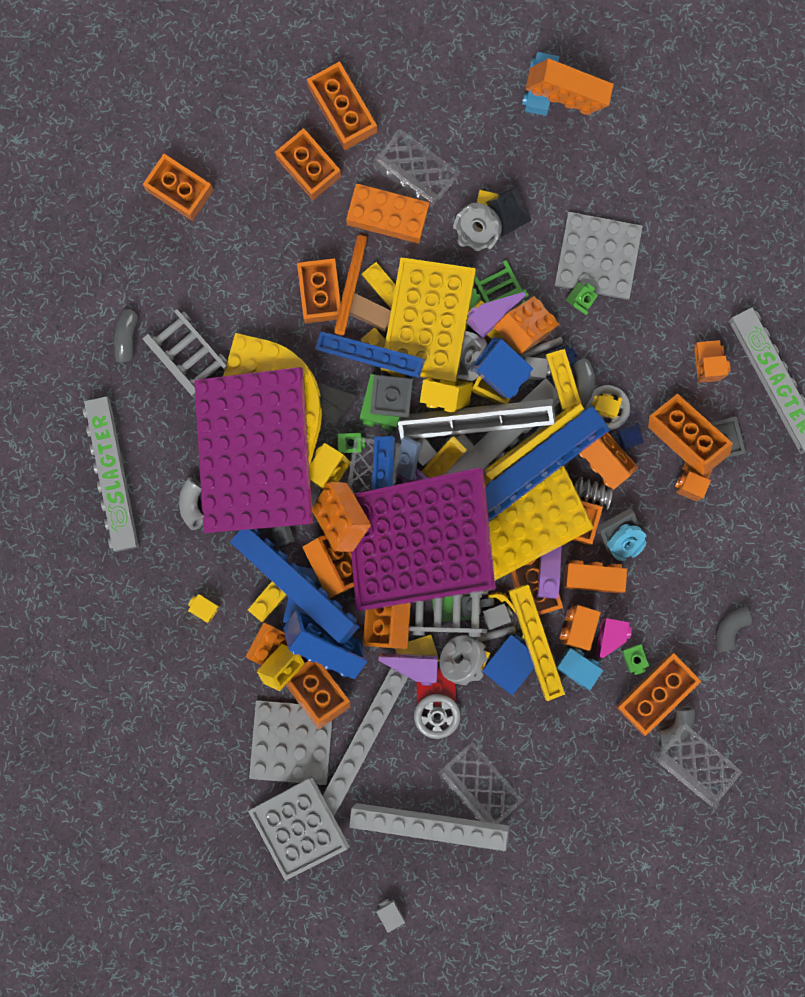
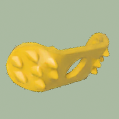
M492 592L488 595V598H497L501 602L505 601L515 612L514 606L508 600L509 596H506V593Z

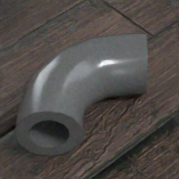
M129 309L123 310L120 313L114 331L115 359L119 362H127L134 358L133 335L138 322V316Z
M581 359L573 365L572 370L576 376V388L581 405L585 408L595 388V374L590 361Z
M747 606L730 612L720 622L716 633L718 652L737 649L735 644L737 632L743 627L752 625L750 611Z
M681 706L676 708L674 723L669 728L656 732V743L659 750L678 746L688 738L694 727L695 707Z

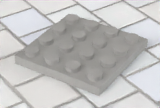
M568 212L554 286L574 289L578 282L583 285L588 283L596 289L594 291L596 294L629 300L643 226Z
M256 700L249 779L301 783L313 777L316 784L327 785L332 721L318 730L300 704Z
M313 777L248 811L285 881L350 847Z

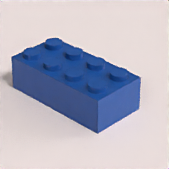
M298 611L293 613L283 628L290 652L295 655L300 654L310 662L322 664L328 670L333 669L344 677L348 676L355 679L367 663L360 640L351 636L345 645L341 644L313 618Z

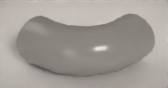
M188 477L180 491L179 509L186 525L191 530H196L203 524L204 515L198 508V497L202 488L201 482L193 477Z

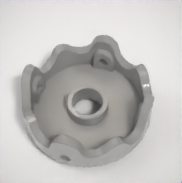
M471 203L463 207L456 215L453 229H456L458 232V244L460 246H470L475 251H480L484 248L490 250L501 235L502 224L499 216L492 208L481 203ZM475 222L481 223L483 228H478Z
M465 331L457 379L473 381L479 377L470 367L487 347V342L485 338L478 334Z
M460 635L451 639L445 645L440 655V669L444 677L460 685H467L471 681L482 679L481 666L487 662V656L484 652L485 645L468 635ZM463 655V660L460 663H458L459 657Z

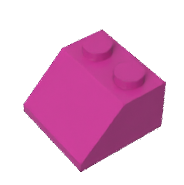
M608 618L601 619L595 657L604 658L626 643L627 638L630 639L632 627H629L630 622Z

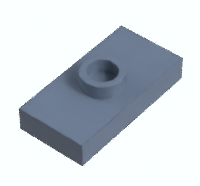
M409 437L402 438L395 473L409 480L414 479L421 443Z

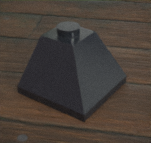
M517 186L486 201L487 206L492 208L501 220V237L532 221Z

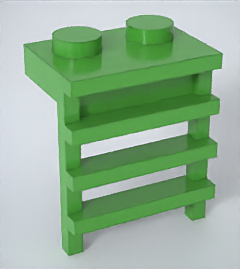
M507 260L503 261L506 269L480 282L475 275L474 282L485 303L491 302L487 297L488 295L514 283L516 289L492 301L522 292L526 296L519 305L528 299L527 291L521 289ZM507 273L511 277V279L487 291H484L482 288L483 285Z

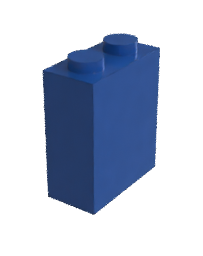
M493 338L470 367L502 397L509 399L517 394L520 385L528 380L531 375L530 372L534 369L500 338Z
M517 634L514 637L512 635L507 637L482 670L484 674L512 696L534 669L529 650L523 645L525 641Z

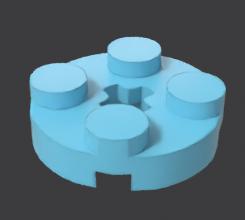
M624 524L607 542V546L615 559L625 561L627 557L631 556L634 558L643 551L646 546V534L638 526Z

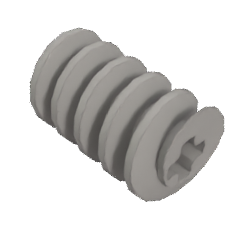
M579 477L574 484L579 498L584 497V502L592 499V504L598 501L599 506H603L605 503L608 510L613 496V489L608 487L605 490L604 483L598 488L597 481H594L591 485L590 479L583 483V477Z

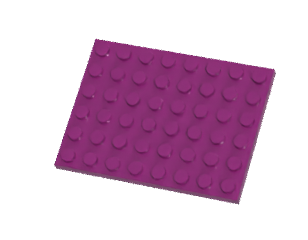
M296 367L194 380L204 533L313 524L303 368Z
M474 468L354 494L371 523L370 528L357 547L351 552L357 611L496 589L483 468Z

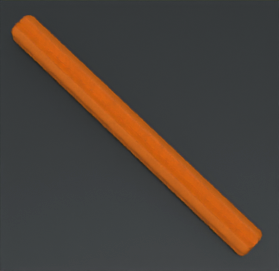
M358 235L335 325V334H345L367 242L366 236Z

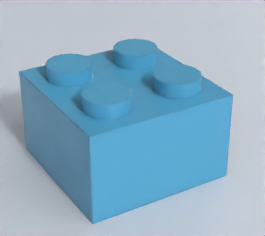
M572 647V649L566 648L555 665L556 669L585 689L591 690L603 672L599 668L601 664L592 658L588 660L584 658L585 653L576 647Z

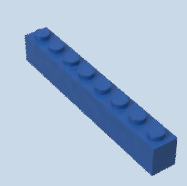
M593 406L582 411L580 416L573 421H569L563 429L552 434L547 441L536 446L530 454L520 458L517 464L506 469L501 476L487 484L485 493L488 521H491L610 430Z
M240 530L230 543L337 642L345 645L360 627L355 623L357 619L349 612L345 614L341 610L343 606L336 600L331 601L328 598L329 593L321 587L318 589L314 585L315 581L308 575L304 576L300 572L302 569L297 564L288 562L286 560L288 556L281 550L276 551L273 548L275 544L268 538L263 539L260 536V530Z

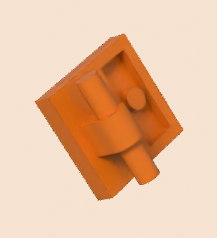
M263 623L246 658L263 665L281 644L287 646L284 632L272 625Z

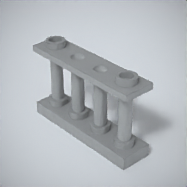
M177 309L174 312L179 318L157 337L151 338L147 334L142 339L191 396L195 398L194 380L208 378L220 366L225 370L227 368V360L222 354L218 356L191 326L189 323L191 319L184 311L180 313ZM185 324L191 333L171 350L163 352L160 348L161 343ZM197 338L203 347L182 365L179 364L176 367L172 362L174 356ZM209 352L216 361L195 379L188 380L184 376L187 373L186 371Z
M488 590L469 593L472 598L471 629L460 628L461 597L463 595L451 596L453 597L452 628H442V598H438L434 601V628L423 627L424 601L416 602L415 627H409V631H413V635H425V632L469 633V637H481V633H487V629H479L480 598H482V594H488Z

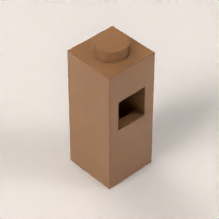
M354 293L349 315L386 332L391 310Z

